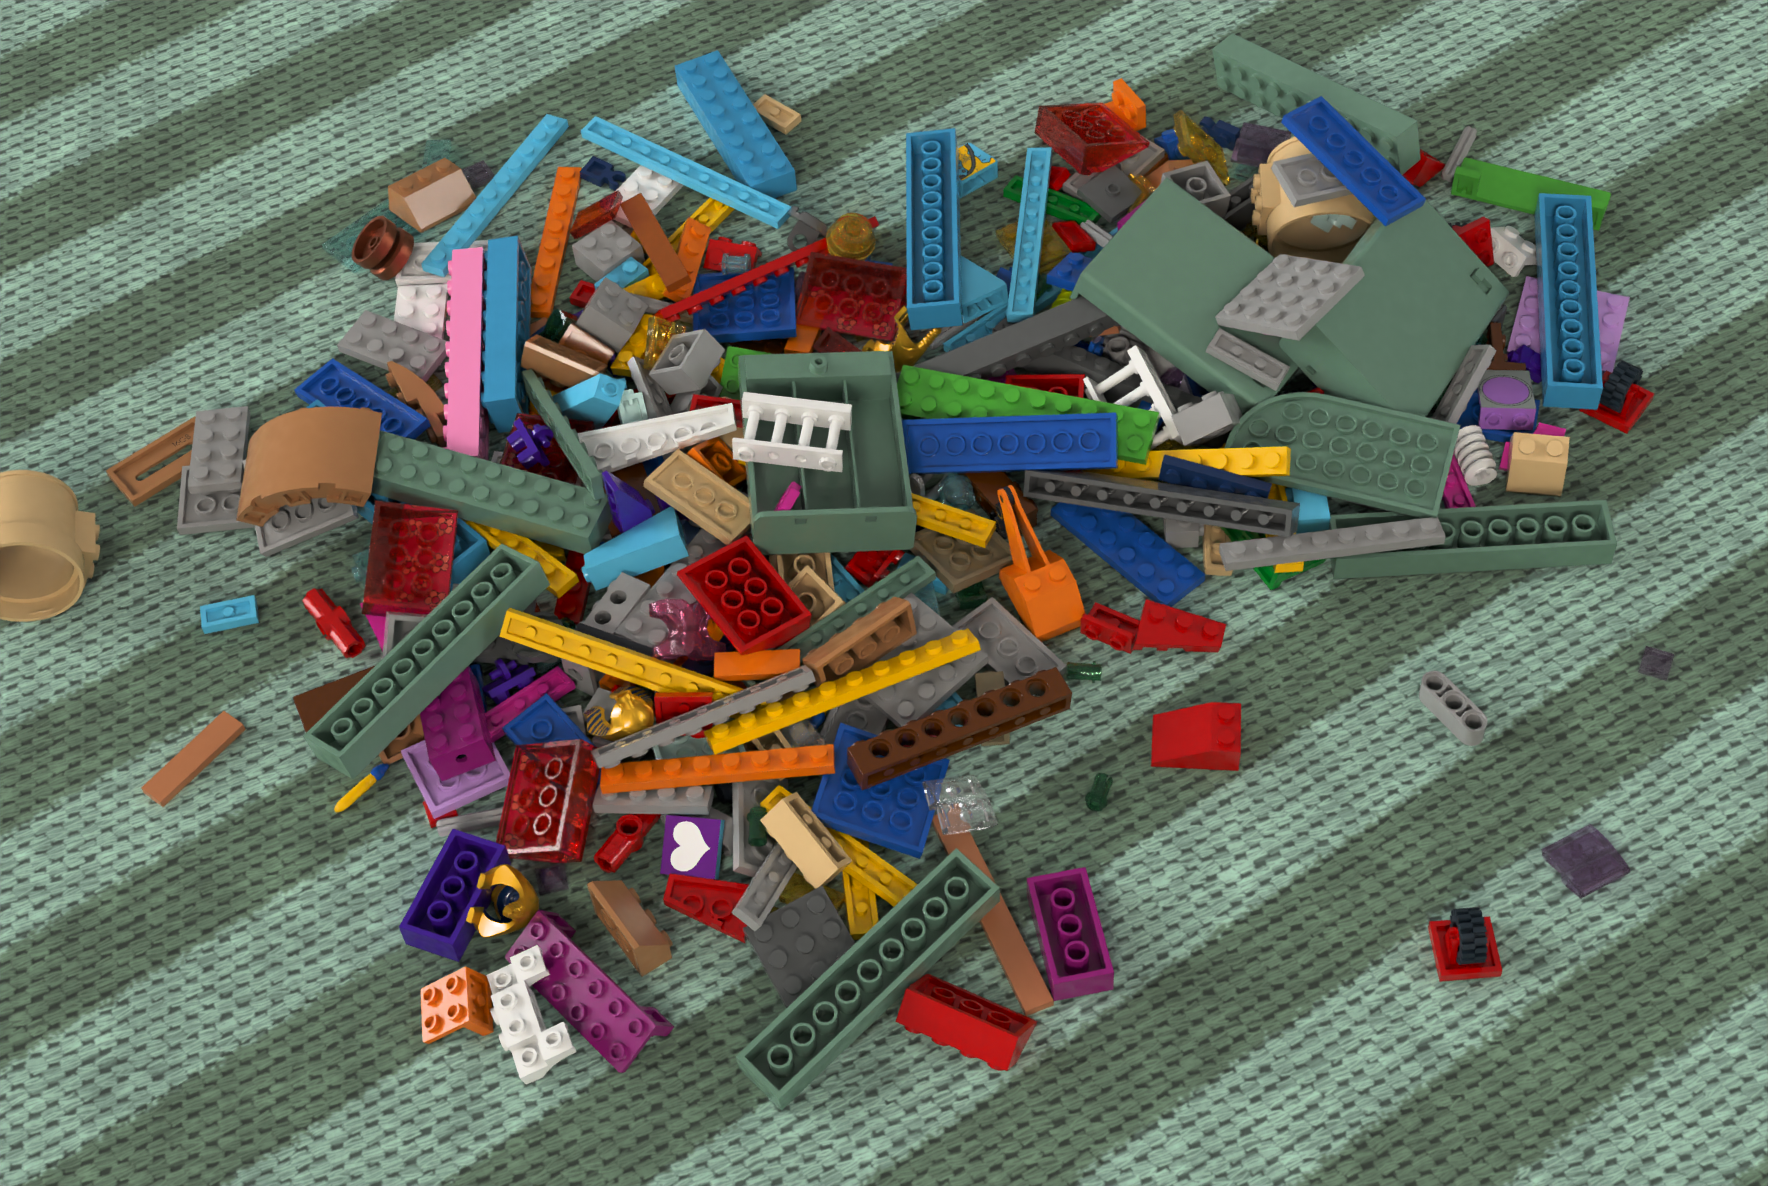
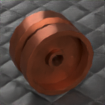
M377 216L358 235L351 253L352 260L364 269H370V272L382 281L389 280L396 276L409 260L414 247V237L401 227L396 228V225L386 217Z

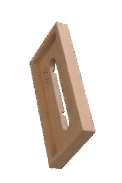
M195 416L106 470L108 477L134 507L181 479L182 466H190L192 450L144 480H136L138 476L148 471L151 467L153 468L184 449L187 445L193 444Z

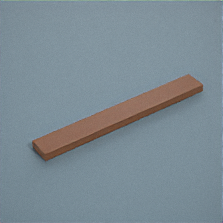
M958 807L934 815L932 825L947 856L957 848L995 883ZM1000 893V902L979 922L1025 1016L1054 1006V1000Z

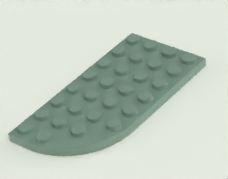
M1296 392L1272 397L1247 411L1239 419L1240 424L1235 425L1230 432L1225 448L1287 446L1291 448L1290 476L1250 478L1418 518H1437L1461 425L1326 394Z

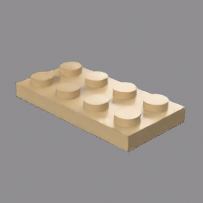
M679 449L644 480L643 487L726 545L738 540L751 528L749 498Z

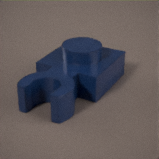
M1204 117L1199 122V125L1203 126L1199 131L1201 136L1212 137L1213 142L1222 148H1228L1232 151L1238 148L1240 128L1221 120L1215 123L1209 117Z
M592 156L580 171L581 179L599 187L606 183L613 191L619 188V183L616 181L623 183L626 181V175L623 172L614 171L612 164L595 156Z

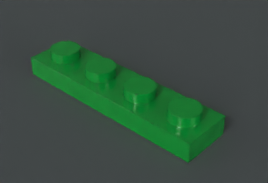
M1015 175L1004 188L1003 197L1021 203L1024 178ZM1049 188L1046 214L1064 221L1074 220L1079 226L1087 220H1091L1096 224L1102 217L1086 202Z

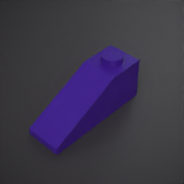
M607 470L602 472L612 520L621 534L655 514L649 499L644 500L636 489Z

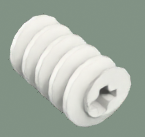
M1477 425L1466 426L1459 430L1454 450L1464 479L1471 486L1490 483L1498 475L1495 470L1496 463L1492 459L1493 455L1489 451L1488 444L1485 443L1486 439L1482 435L1481 427Z

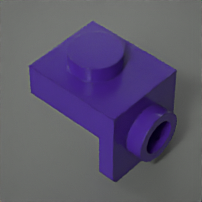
M1523 344L1515 351L1512 350L1507 354L1508 362L1526 363V371L1530 372L1532 381L1536 383L1542 381L1541 357L1539 353Z

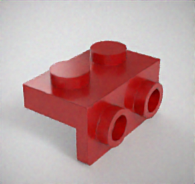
M718 237V240L709 239L703 268L716 272L752 270L756 267L757 258L762 256V252L756 247L755 243L748 241L736 244L732 243V239L726 237Z
M903 550L857 551L845 569L867 588H870L876 581L879 582L888 576L891 572L887 569L890 563L896 565L905 552Z
M1095 602L1088 615L1083 614L1081 617L1080 633L1091 640H1098L1108 644L1115 650L1131 654L1139 620Z
M713 692L655 693L656 725L714 702ZM711 723L703 726L699 733L690 736L697 739L705 738L704 731L712 729L715 725Z

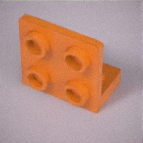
M1122 78L1113 81V101L1081 113V118L1091 127L1105 111L1124 128L1128 127L1135 132L1146 128V105Z
M465 966L421 989L422 1037L424 1043L430 1044L463 1027L482 1036L494 1032L493 1017L490 1012L492 1008L491 988L487 976Z

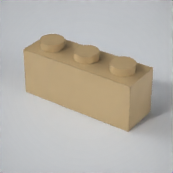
M797 792L781 799L760 820L766 827L768 834L775 838L785 851L786 856L796 864L803 873L805 880L815 889L832 881L852 862L850 857Z

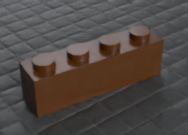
M1006 472L956 473L955 479L975 499L989 517L992 511L995 512L997 517L995 504L999 500L997 490L1012 485L1016 490L1021 506L1032 528L1037 525L1038 508L1036 503L1031 498L1023 497L1019 484L1015 481L1012 482ZM1017 522L1018 529H1019V532H1020V535H1021V534H1022V531H1021L1020 526H1019V524H1018V522Z

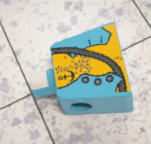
M966 143L958 148L960 198L998 178V161L972 143Z

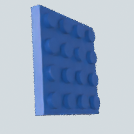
M789 267V272L776 278L775 274L767 277L768 281L757 287H754L753 284L746 286L747 290L733 297L732 293L725 295V300L714 306H711L710 303L702 305L703 310L693 314V331L706 329L718 343L797 337L794 267ZM747 271L697 274L694 294Z
M840 722L833 743L835 750V774H823L811 809L812 812L827 828L920 859L950 760L946 758L861 790L847 764V748L857 741H866L878 735Z

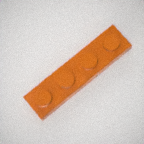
M690 217L687 219L676 254L687 271L691 282L671 293L665 287L663 296L675 302L691 296L711 231L710 227Z

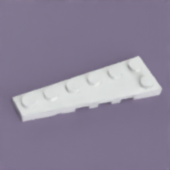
M728 403L577 434L580 443H585L589 457H594L597 469L603 472L607 470L611 473L676 451L677 449L736 431L737 426L733 404Z

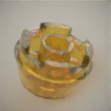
M858 213L842 215L829 227L826 233L827 248L830 254L835 259L839 257L850 261L849 264H858L865 261L876 246V238L870 221Z

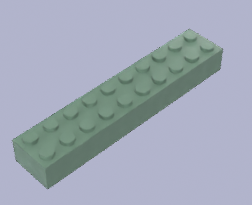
M1233 33L1212 49L1217 84L1222 90H1226L1281 118L1285 114L1322 96L1401 175L1421 160L1417 120Z
M380 430L371 493L447 515L456 514L457 518L582 554H586L599 547L612 520L607 494H605V498L594 500L588 489L385 431Z
M1607 500L1439 509L1438 519L1446 536L1444 544L1330 558L1333 579L1599 565L1612 563L1617 541ZM1397 512L1330 515L1329 530L1421 518Z
M501 543L303 735L315 756L351 779H354L500 635L506 611L509 608L523 612L550 585L540 563Z
M956 848L736 1056L739 1069L782 1111L905 993L907 987L922 977L1000 902V887Z

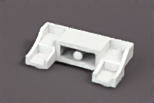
M538 945L510 957L512 964L486 975L493 994L491 999L494 1007L490 1009L493 1020L497 1025H500L502 1033L499 1034V1040L505 1051L510 1050L512 1052L519 1077L525 1084L543 1078L556 1063L576 1053L565 1022L546 1029L535 994L530 988L538 980L550 975L542 957V950Z

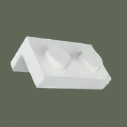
M1511 226L1491 227L1494 262L1512 277H1517L1524 265H1537L1535 244L1524 240L1519 236V231Z

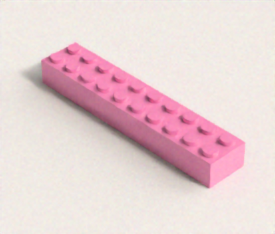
M483 247L452 250V260L448 261V271L451 280L447 281V288L451 300L447 301L448 316H450V321H446L447 335L450 336V341H446L445 344L446 354L449 357V362H445L446 377L449 378V382L444 384L445 397L448 399V404H444V417L447 420V426H443V436L445 442H447V447L443 448L489 461L488 410L483 408L481 404V393L484 392L481 372L485 371L482 361V351H485L482 331L486 330L483 320V310H486L483 291L487 290L484 280V271L487 270Z

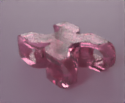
M662 599L649 604L650 617L662 620L667 625L669 632L667 641L652 646L654 658L675 660L680 656H687L691 660L702 661L714 660L716 652H726L725 643L715 641L710 637L707 623L711 617L699 602L689 605L683 599Z

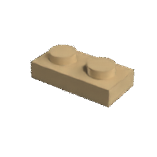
M766 94L753 104L764 123L785 135L801 122V114Z

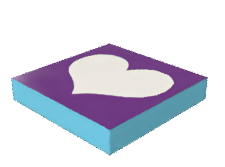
M666 815L660 874L669 875L671 873L719 879L725 820Z

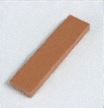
M223 711L142 786V791L164 807L246 730L244 725Z

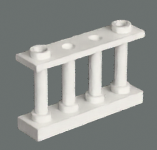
M1135 345L1127 350L1131 358L1129 364L1098 384L1089 377L1083 379L1087 387L1085 389L1087 397L1090 400L1107 403L1103 393L1134 373L1139 374L1142 379L1140 386L1113 404L1129 406L1145 395L1151 396L1154 403L1149 411L1159 412L1165 426H1163L1161 432L1154 436L1150 451L1168 439H1174L1183 445L1171 417L1177 414V411L1148 355Z
M750 392L743 393L742 414L743 418H748L744 439L733 437L732 449L734 460L818 469L827 472H842L843 450H837L840 430H851V404ZM759 420L775 422L771 442L755 440ZM786 423L802 425L798 445L782 443ZM813 426L830 428L826 448L809 446Z

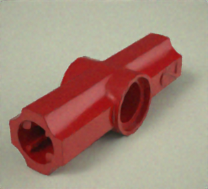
M313 588L308 591L302 602L310 615L315 619L321 633L327 635L325 638L328 641L331 639L345 658H354L362 653V650L366 647L365 642L353 628L341 606L337 607L322 588Z
M627 814L620 817L616 823V830L594 855V861L605 872L615 873L632 852L642 848L644 837L660 819L661 814Z

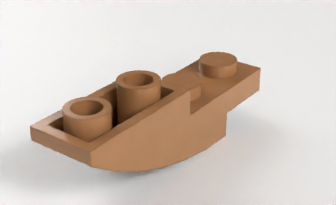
M393 361L387 362L389 373L385 375L391 389L396 388L398 392L396 393V398L428 418L431 426L426 429V433L431 444L436 442L438 447H447V442H445L443 436V426L447 425V420L444 417V405L439 397L415 373Z

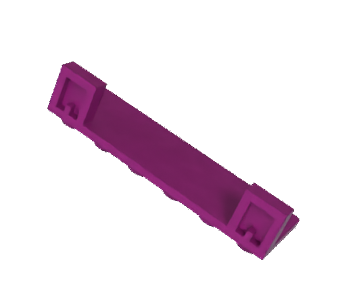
M538 910L507 952L505 959L512 964L510 957L538 945L542 950V957L550 975L538 980L532 986L619 1073L626 1072L650 1037L654 1035L667 1036L674 1026L655 1007L639 1006L571 940L576 930L558 913Z

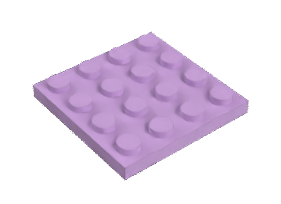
M1526 276L1507 354L1512 350L1515 351L1523 344L1540 354L1537 278ZM1597 291L1603 375L1606 370L1613 373L1630 297Z

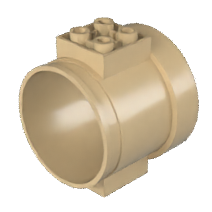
M1292 137L1279 144L1270 153L1267 164H1260L1258 174L1253 175L1251 204H1255V210L1252 211V224L1257 225L1258 235H1267L1268 250L1273 257L1286 254L1342 264L1376 217L1353 194L1293 207L1271 169L1274 161L1311 153L1296 137ZM1326 214L1347 215L1357 220L1352 229L1345 225H1342L1341 228L1333 225L1328 233L1311 224L1310 221L1313 216Z
M11 470L0 473V619L17 622L38 621L51 618L66 611L80 598L87 579H92L94 573L93 560L98 561L100 545L96 544V541L99 538L100 525L95 524V513L78 511V501L71 488L60 479L46 473L32 470Z

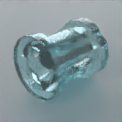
M729 253L723 254V275H729V273L743 274L751 270L750 254H745L744 256H730Z

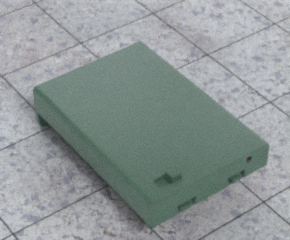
M1168 177L1164 179L1082 271L1070 296L1072 300L1081 296L1086 298L1208 392L1217 391L1218 393L1223 391L1227 394H1234L1242 415L1259 403L1278 396L1282 388L1288 384L1300 369L1280 347L1279 341L1282 337L1220 326L1215 318L1224 309L1226 304L1230 303L1243 288L1247 287L1261 271L1273 262L1275 257ZM1219 328L1290 366L1277 391L1206 353L1208 345Z
M1425 200L1422 207L1386 227L1376 218L1342 263L1362 267L1365 276L1299 341L1287 338L1280 339V347L1311 381L1324 391V394L1426 417L1458 371L1471 345L1477 343L1508 297L1509 291L1427 200Z
M893 351L739 356L738 380L743 439L748 418H743L742 397L744 392L852 405L851 430H840L837 450H843L842 472H827L818 469L751 461L745 462L752 542L763 555L912 549L914 547L917 514L912 503ZM759 420L755 440L771 442L775 422ZM786 423L782 443L798 445L802 425ZM813 426L809 446L826 448L830 428ZM794 481L802 486L799 491L800 494L791 510L773 511L791 482Z

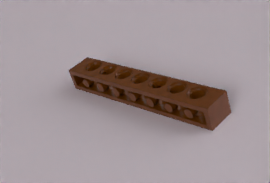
M1057 667L1041 670L1031 677L1015 680L1008 686L997 690H989L982 696L972 700H963L954 707L946 710H937L923 719L911 720L904 726L892 731L886 730L866 741H857L847 748V764L861 790H865L1070 709L1072 692Z

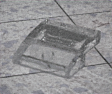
M975 775L929 780L922 783L929 810L937 811L943 835L990 829L998 825L988 796Z

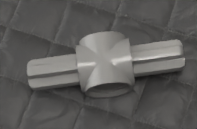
M1102 335L1105 338L1102 345L1104 347L1103 356L1121 366H1127L1131 360L1127 350L1132 348L1129 340L1123 336L1109 339ZM1093 336L1092 339L1090 340V342H1091L1092 340H1094L1095 338H1097L1098 336Z

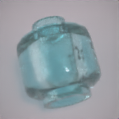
M957 473L949 474L938 486L940 501L943 504L966 511L971 509L976 501L972 483L967 476Z

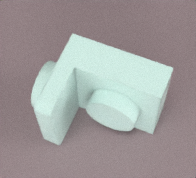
M1326 214L1313 216L1310 222L1328 233L1333 225L1338 228L1345 225L1352 229L1357 220L1347 215Z
M633 389L624 390L620 405L617 408L620 424L648 420L642 392L634 393Z

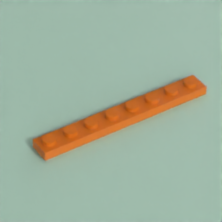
M558 167L531 283V318H551L582 180L580 178L582 167Z
M834 744L624 762L612 768H601L600 788L602 794L835 774Z

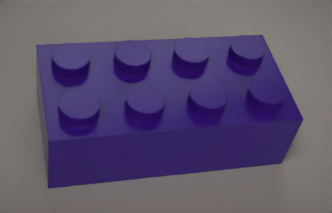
M452 829L399 926L405 943L460 962L476 931L474 924L466 921L470 907H484L487 910L492 901V892L496 887L494 886L490 889L477 888L480 873H486L502 864L511 865L506 846Z

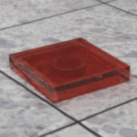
M619 190L578 212L570 231L574 239L584 236L616 217L623 199Z

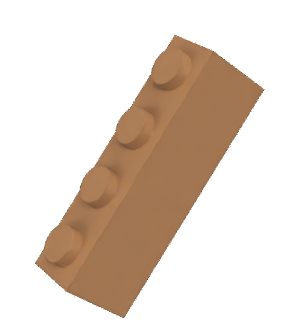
M898 597L882 602L874 611L865 617L855 620L849 628L833 635L824 645L818 649L811 650L802 659L803 666L806 665L812 670L816 680L813 683L819 687L824 682L834 681L846 676L850 672L865 669L916 635L917 631L911 604L908 600Z

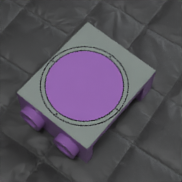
M1486 370L1476 389L1480 403L1478 426L1481 429L1533 430L1536 405L1530 372L1522 370Z

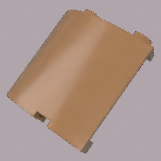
M351 407L300 408L266 422L249 440L236 521L263 527L273 515L279 512L280 507L284 505L294 507L309 504L314 498H326L328 503H343L364 507L372 491L382 413L365 407L360 409Z

